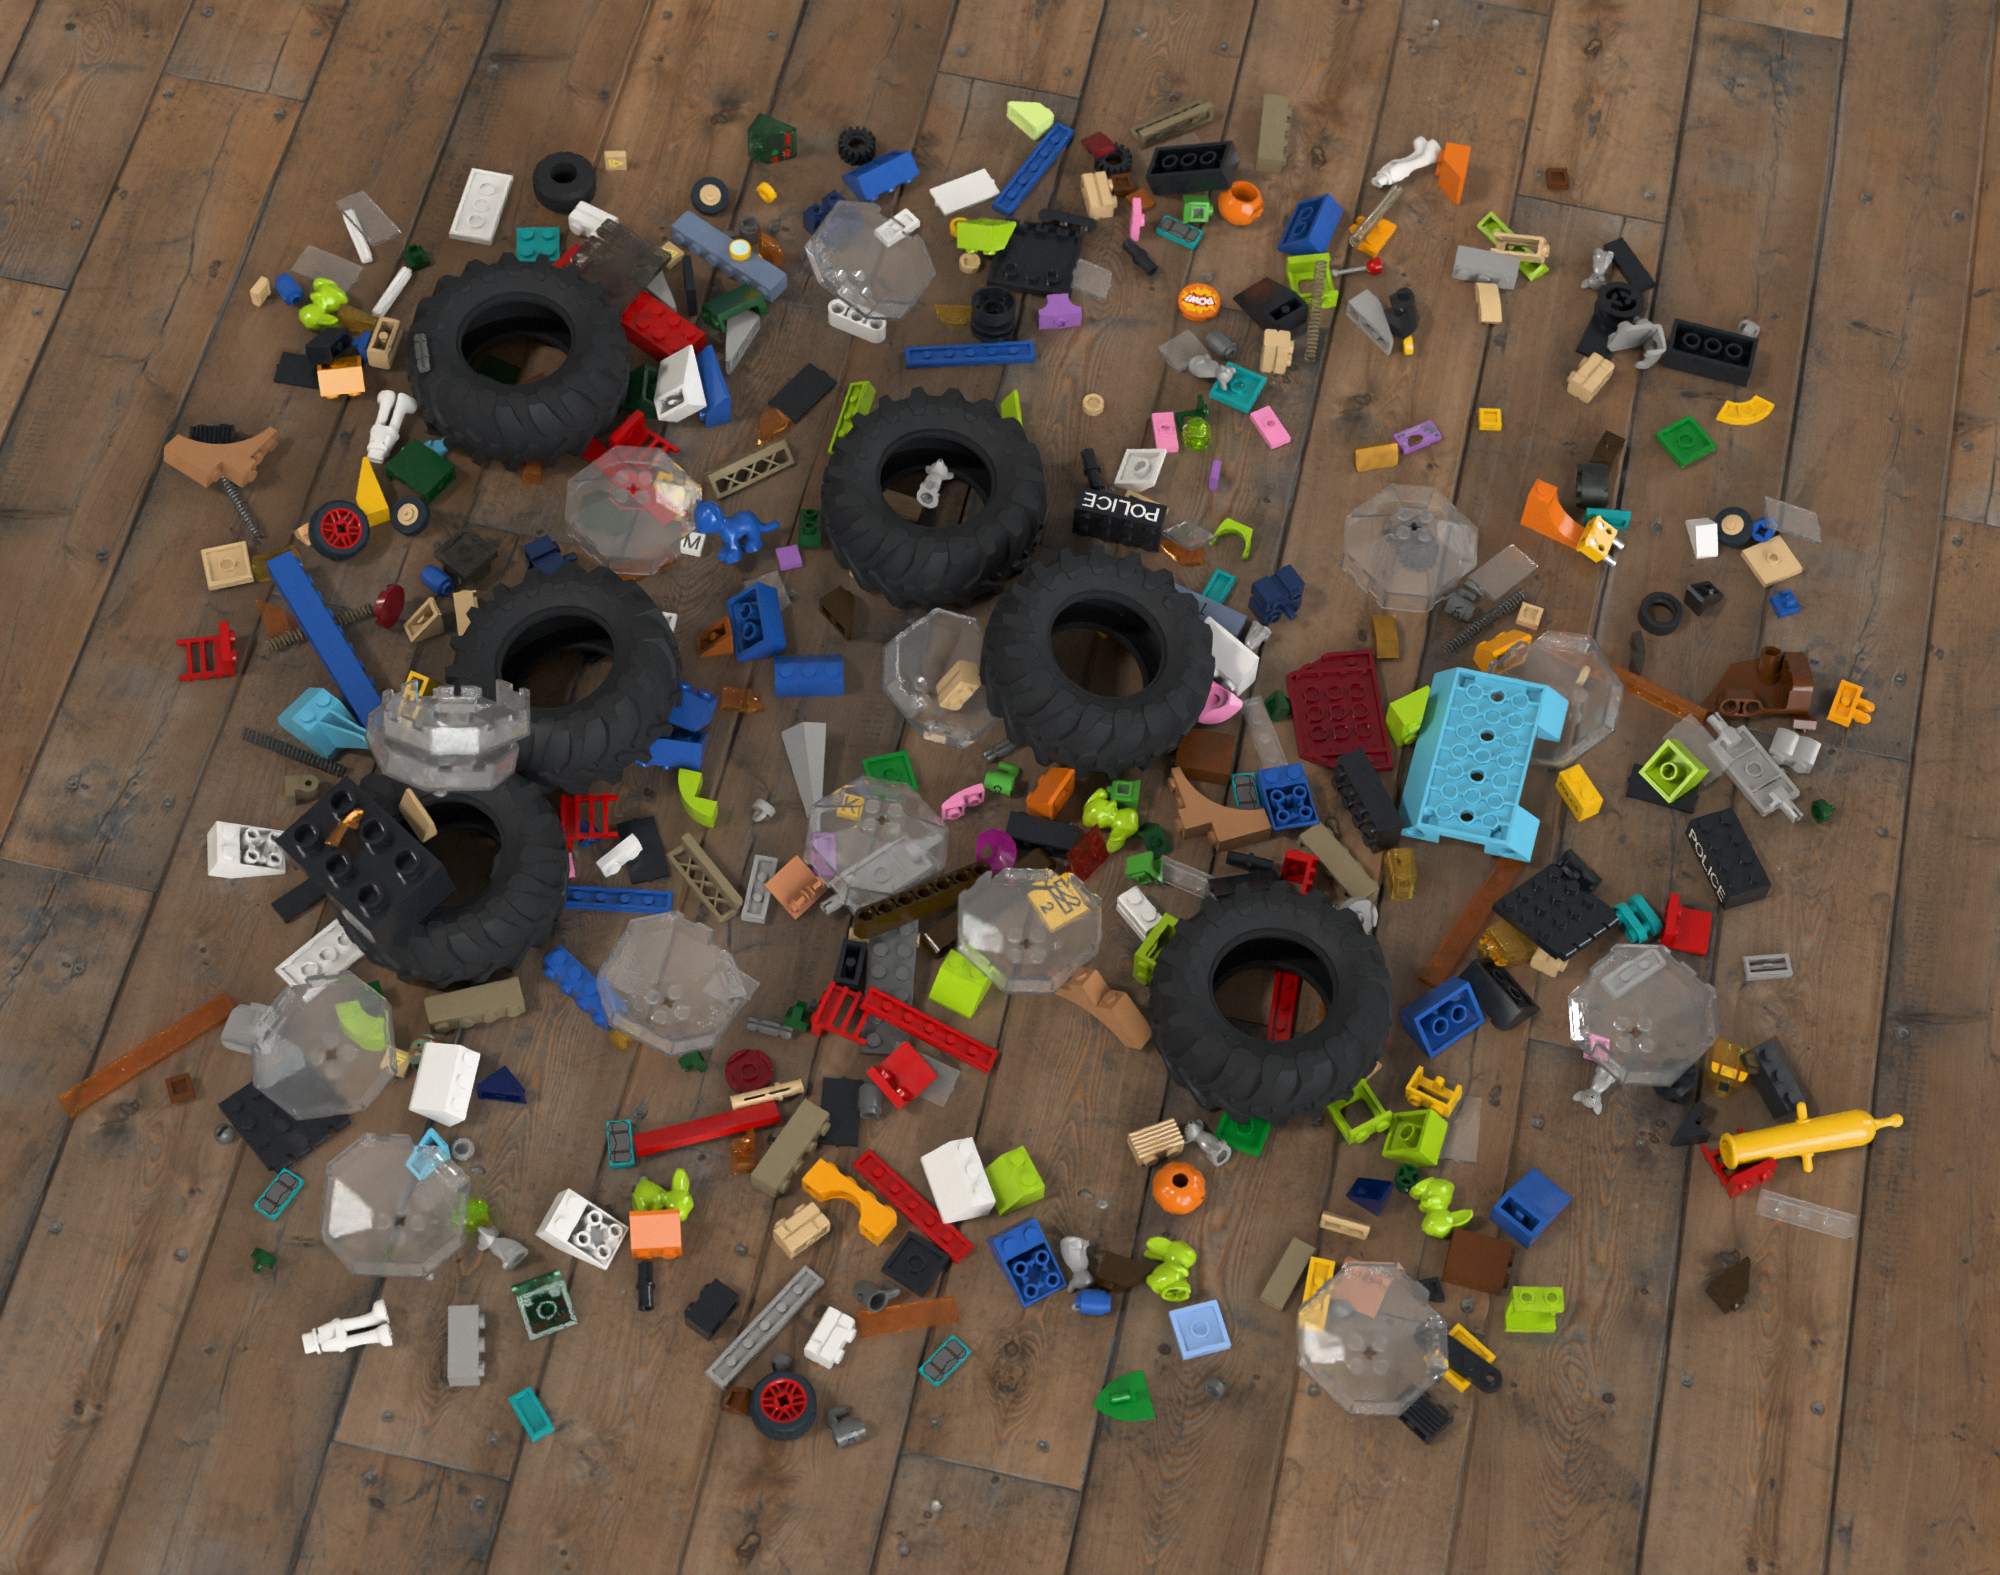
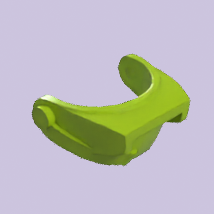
M1227 518L1218 527L1215 534L1209 537L1208 542L1210 545H1213L1220 535L1226 533L1237 534L1246 542V548L1241 558L1245 560L1248 559L1250 554L1253 529Z

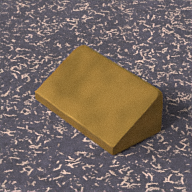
M1389 441L1355 447L1352 461L1356 472L1397 466L1398 442Z

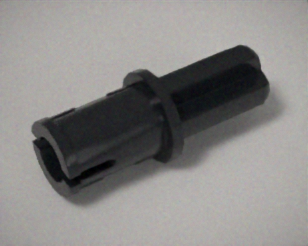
M642 1261L638 1264V1283L636 1284V1289L638 1290L639 1311L647 1312L654 1309L653 1289L656 1288V1285L653 1283V1263Z

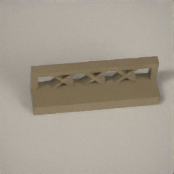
M1199 99L1130 128L1129 134L1138 147L1143 150L1211 121L1214 106L1210 101L1203 104Z
M776 438L701 475L704 482L710 484L715 498L720 499L795 462L784 438ZM783 449L787 461L781 464L774 462L776 452ZM759 460L768 462L765 471L762 473L754 471ZM740 469L749 471L746 480L743 482L735 480L737 471ZM722 478L729 480L727 489L719 492L715 481Z
M688 832L681 836V845L667 853L666 858L721 925L743 910V899ZM685 852L689 856L688 864L677 862L675 857ZM690 870L701 871L703 874L702 880L691 879L689 876ZM704 886L713 887L716 890L715 897L705 896L703 894ZM717 903L727 904L731 910L721 916L716 910Z

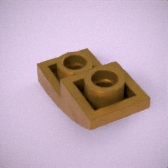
M1372 615L1371 637L1374 638L1375 659H1398V635L1394 616Z

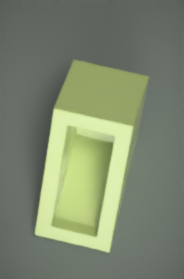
M1017 101L1007 103V117L1034 141L1049 132L1053 127L1054 115L1050 109L1045 108L1041 103Z

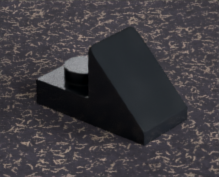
M1710 581L1690 584L1686 588L1684 604L1699 617L1709 604L1720 602L1724 595Z
M1698 1100L1674 1134L1669 1145L1679 1147L1703 1144L1708 1141L1711 1133L1700 1126L1707 1116L1704 1114L1707 1104Z

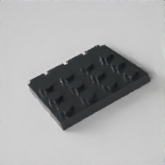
M1006 217L1005 220L1016 221V227L1005 248L996 251V254L992 256L986 286H1000L1010 291L1046 297L1052 294L1068 293L1069 300H1071L1084 235H1080L1081 230L1066 227L1065 232H1061V226L1045 224L1043 229L1041 228V223L1024 221V225H1020L1021 220Z
M1553 863L1496 901L1492 907V911L1555 960L1559 958L1564 962L1620 923L1619 918L1615 916V910Z
M299 1049L218 1104L221 1112L267 1170L271 1171L274 1169L277 1174L283 1168L287 1169L292 1165L289 1159L291 1156L297 1162L313 1151L310 1146L311 1142L318 1147L333 1137L330 1131L331 1128L338 1133L351 1124L348 1118L350 1116L349 1110Z

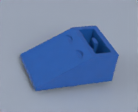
M1302 762L1257 770L1255 782L1258 798L1273 831L1319 824Z
M1533 1168L1494 1205L1489 1219L1524 1248L1528 1249L1569 1204L1572 1197L1537 1169Z
M1027 1217L985 1239L996 1263L1023 1308L1067 1286L1036 1218Z

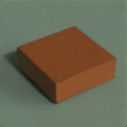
M1143 187L1125 196V202L1131 209L1134 198H1141V212L1154 206V200Z

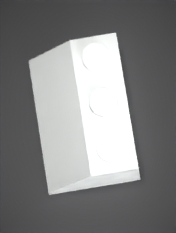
M1209 616L1204 623L1209 624L1213 632L1212 656L1215 657L1214 679L1222 687L1238 697L1255 682L1259 657Z
M424 1043L409 1110L449 1127L464 1121L480 1054L461 1045Z
M972 1137L950 1141L921 1157L920 1160L943 1224L989 1215L996 1201Z

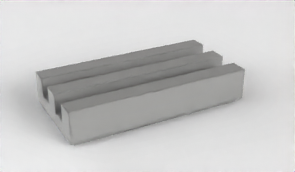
M1789 953L1742 956L1741 963L1744 966L1745 981L1791 978L1793 975ZM1785 961V963H1781V964H1772V963H1769V964L1755 965V966H1750V965H1749V964H1752V963H1765V962Z

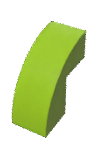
M680 768L678 785L682 806L696 822L713 828L718 815L717 801L699 798L703 786L702 773Z

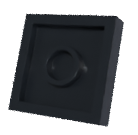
M691 255L682 256L689 317L697 316L696 288Z
M909 1230L885 1262L881 1272L923 1298L950 1261V1256Z

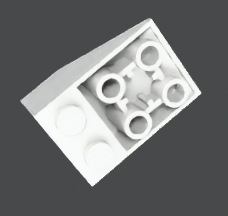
M689 345L660 361L654 396L657 416L660 421L679 422L707 406L693 345Z
M216 821L207 834L208 875L231 879L285 874V857L275 843V840L284 831Z
M568 1188L557 1194L535 1235L561 1251L607 1270L629 1227Z

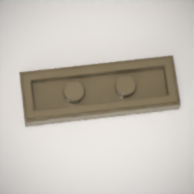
M1293 1237L1259 1300L1282 1311L1316 1248Z

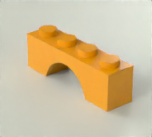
M820 1158L802 1178V1189L820 1203L829 1199L839 1198L855 1205L861 1216L859 1233L876 1246H879L897 1225L896 1213L890 1206H883L877 1201L873 1193L868 1190L863 1191L858 1187L857 1182L853 1178L842 1175L839 1169L829 1161L826 1163Z

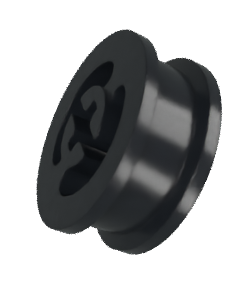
M1618 281L1610 282L1599 290L1594 305V313L1602 324L1613 329H1618L1617 325L1624 321H1629L1630 324L1636 325L1644 307V297L1631 284Z

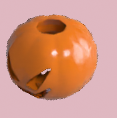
M1246 181L1233 182L1231 189L1222 190L1217 199L1219 213L1224 220L1235 226H1246L1253 223L1261 216L1260 214L1264 209L1261 192L1256 186Z
M1172 1161L1156 1172L1152 1181V1195L1156 1203L1165 1212L1172 1215H1186L1204 1201L1206 1181L1202 1173L1193 1164ZM1173 1181L1184 1182L1187 1186L1182 1188L1176 1187Z

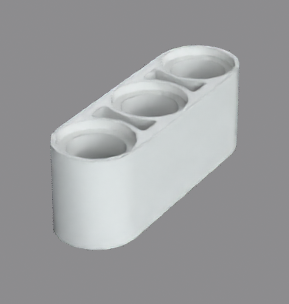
M834 299L829 303L828 321L833 327L872 343H880L885 339L886 320L881 315L841 299Z

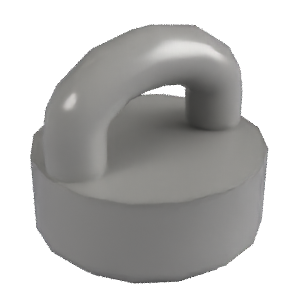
M1745 319L1739 323L1737 333L1756 338L1760 326L1753 321Z
M756 799L752 805L755 810L752 819L755 822H760L765 817L771 819L776 813L774 807L762 799Z

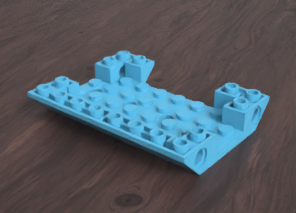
M1460 667L1435 673L1398 810L1404 822L1401 835L1439 843L1440 835L1484 844V853L1530 863L1540 820L1520 807L1519 801L1536 733L1537 738L1559 742L1569 700L1548 685ZM1500 694L1504 699L1496 702L1491 699V696ZM1488 733L1494 738L1491 741H1484L1481 736ZM1479 773L1484 778L1481 781H1474L1471 775ZM1465 813H1469L1473 816V819L1466 822L1460 817Z

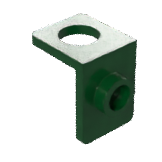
M1202 394L1198 395L1196 409L1175 414L1180 431L1205 428L1206 417L1209 416L1207 404L1204 403ZM1186 416L1192 417L1195 422L1191 424V427L1188 425L1183 430L1185 424L1182 422V419Z
M1145 822L1131 836L1132 838L1141 839L1147 851L1153 852V861L1163 858L1172 851V847L1158 823Z

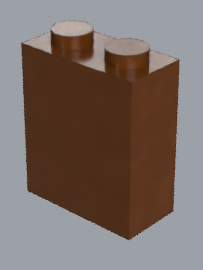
M1193 728L1183 741L1179 740L1181 744L1177 747V754H1172L1170 767L1176 768L1180 766L1186 779L1227 786L1236 735Z
M1454 1228L1441 1281L1499 1296L1502 1288L1507 1289L1510 1275L1506 1274L1507 1266L1512 1267L1515 1256V1253L1511 1252L1513 1243Z

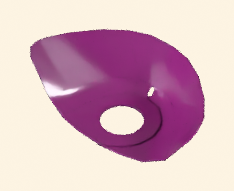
M990 829L981 833L977 839L976 860L977 862L988 863L992 867L996 878H998L1014 866L1017 849L1014 840L1009 834L999 829ZM990 845L992 847V854L989 858L983 859L981 851L984 846Z

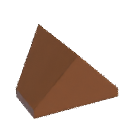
M728 615L696 637L699 657L734 653L733 634Z

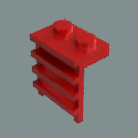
M638 409L632 415H628L623 424L618 429H614L609 436L610 452L621 459L624 464L630 465L632 470L639 471L641 476L644 478L648 477L651 480L654 478V474L651 471L671 451L676 454L679 452V448L645 427L644 413ZM650 438L654 439L634 461L630 459ZM661 444L665 446L644 468L640 466Z
M228 621L219 622L220 635L176 640L177 646L186 645L188 674L179 675L180 681L189 680V682H194V679L202 678L205 681L210 677L221 679L222 676L226 675L236 677L235 663H238L236 649L233 648V644L236 643L235 630H230ZM214 642L215 671H207L205 643ZM193 644H200L202 672L194 673Z
M589 793V796L577 794L572 797L561 795V808L557 809V815L565 833L568 851H573V840L618 838V831L609 832L608 801H618V795H608V793H603V795ZM580 802H589V833H581ZM594 802H603V832H595Z
M1287 849L1280 877H1282V880L1302 884L1300 894H1307L1312 888L1319 857L1306 854L1301 850Z
M831 980L827 991H823L819 999L817 1012L814 1011L809 1020V1024L812 1025L811 1034L820 1037L823 1029L865 1046L867 1040L860 1038L859 1035L870 1013L864 1011L854 1034L846 1032L859 1002H862L865 996L861 992L856 993L849 990V987L836 985V982ZM846 996L854 998V1001L841 1028H836L832 1025Z
M1742 1127L1736 1130L1738 1134L1745 1133ZM1706 1145L1700 1147L1705 1156V1161L1710 1163L1713 1173L1717 1174L1721 1180L1720 1184L1727 1189L1729 1198L1747 1192L1751 1188L1769 1181L1774 1177V1172L1778 1166L1772 1157L1766 1161L1750 1164L1725 1176L1722 1170L1727 1168L1724 1162L1717 1164L1714 1159L1721 1156L1720 1148L1709 1152Z

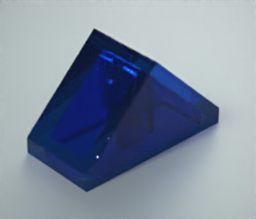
M506 1065L476 1086L478 1099L519 1104L527 1103L525 1089Z
M1358 1177L1346 1197L1378 1217L1390 1200L1395 1184L1392 1181Z

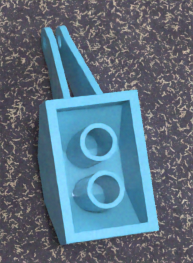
M309 687L277 717L281 727L322 758L329 759L330 762L344 748L369 749L371 747L370 743L374 744L377 741L373 733L360 727L342 702L324 688Z

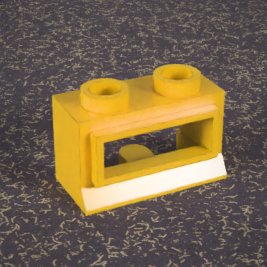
M1419 1065L1406 1086L1405 1097L1408 1098V1102L1413 1106L1420 1107L1422 1105L1432 1109L1440 1117L1443 1115L1448 1118L1457 1102L1461 1099L1462 1086L1458 1084L1455 1090L1452 1091L1444 1087L1445 1080L1442 1077L1436 1076L1434 1081L1424 1077L1423 1067ZM1418 1088H1421L1427 1092H1430L1448 1101V1104H1445L1419 1091Z

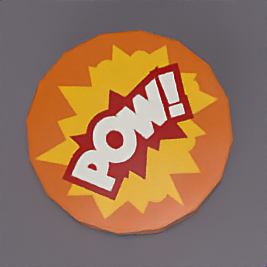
M1195 283L1188 285L1182 289L1178 296V309L1185 318L1191 321H1207V319L1215 317L1220 308L1218 292L1206 284Z

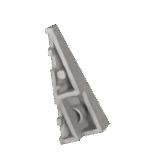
M802 722L782 731V741L786 748L787 757L792 767V773L813 836V834H821L826 723Z

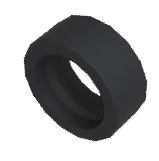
M1653 592L1642 600L1638 612V621L1642 628L1650 634L1657 636L1673 633L1680 623L1683 613L1682 605L1676 597L1669 593ZM1654 605L1663 606L1670 610L1673 614V619L1668 622L1656 621L1650 617L1647 610Z

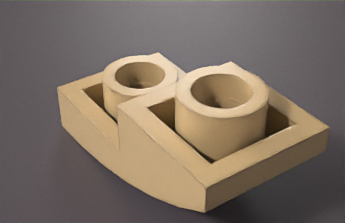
M1475 283V302L1478 304L1479 323L1500 324L1502 322V313L1497 284Z

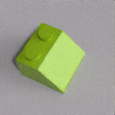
M978 218L957 222V248L965 249L967 253H977L978 250H981L985 255H994L996 251L1005 248L1016 227V221Z
M1428 685L1389 704L1385 722L1387 732L1397 747L1405 744L1410 745L1417 740L1430 692Z
M1667 739L1638 773L1671 804L1697 786L1710 770L1679 740Z
M951 949L939 969L928 999L971 1020L993 982V969Z
M1432 1109L1393 1113L1382 1156L1404 1164H1412L1416 1167L1437 1166L1448 1122Z
M1024 1146L1002 1154L984 1169L996 1201L994 1207L1000 1217L1044 1198L1045 1185Z

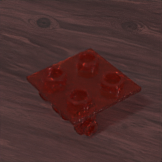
M1098 824L1066 854L1069 865L1066 866L1065 873L1067 872L1070 878L1074 876L1078 886L1088 879L1109 857Z

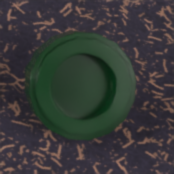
M1824 799L1815 800L1811 805L1812 816L1818 823L1830 820L1831 811L1836 810L1835 805H1828Z
M255 1248L251 1254V1257L257 1261L253 1267L254 1273H258L263 1266L272 1269L276 1263V1258L263 1249Z

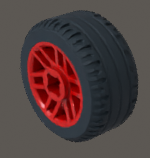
M333 500L323 504L314 512L309 522L308 535L311 544L320 555L327 559L341 561L354 557L366 546L370 536V525L367 516L356 504L346 500ZM338 527L341 528V533H337Z
M778 1371L766 1375L757 1383L751 1394L750 1410L753 1423L763 1435L770 1439L789 1441L801 1437L811 1428L817 1415V1397L813 1386L806 1378L792 1371Z

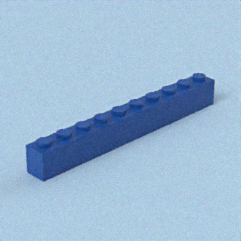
M290 550L266 561L268 574L360 727L373 733L377 739L375 743L396 734L395 724L397 720L392 711L388 712L385 708L387 706L386 701L381 693H376V685L372 677L365 675L366 669L361 659L356 660L352 644L350 642L346 643L343 638L345 637L343 629L339 624L335 625L333 622L335 620L334 615L329 607H324V599L320 591L315 592L313 589V580L309 574H304V566L300 558H295Z

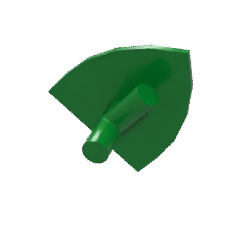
M1143 1370L1120 1376L1110 1382L1099 1393L1093 1404V1407L1104 1415L1117 1420L1131 1422L1155 1418Z

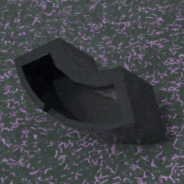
M1407 287L1400 288L1396 293L1389 296L1391 308L1385 312L1391 334L1403 340L1417 329V322L1420 319L1414 293Z

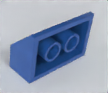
M892 150L841 177L858 200L871 202L878 199V195L883 192L889 193L896 190V185L900 183L904 185L914 180L913 177L920 173L911 151Z
M1329 193L1298 202L1277 247L1278 251L1291 256L1326 253L1327 246L1340 221L1343 212L1342 207Z
M709 345L695 357L707 404L705 408L697 411L699 420H704L706 428L731 422L730 394L713 347Z
M756 582L726 601L737 661L769 658L787 648L777 588Z
M842 654L774 656L775 697L844 695Z
M679 680L678 689L683 692V705L673 708L669 722L695 733L711 722L718 697L712 695V692L707 689H697L692 687L691 683Z
M674 728L670 737L660 736L649 748L653 758L646 765L638 760L634 763L641 767L658 765L659 768L671 770L673 767L691 771L700 770L708 732L696 731L694 733L689 730Z
M1452 976L1398 1013L1407 1034L1430 1059L1485 1022L1470 983L1455 976Z

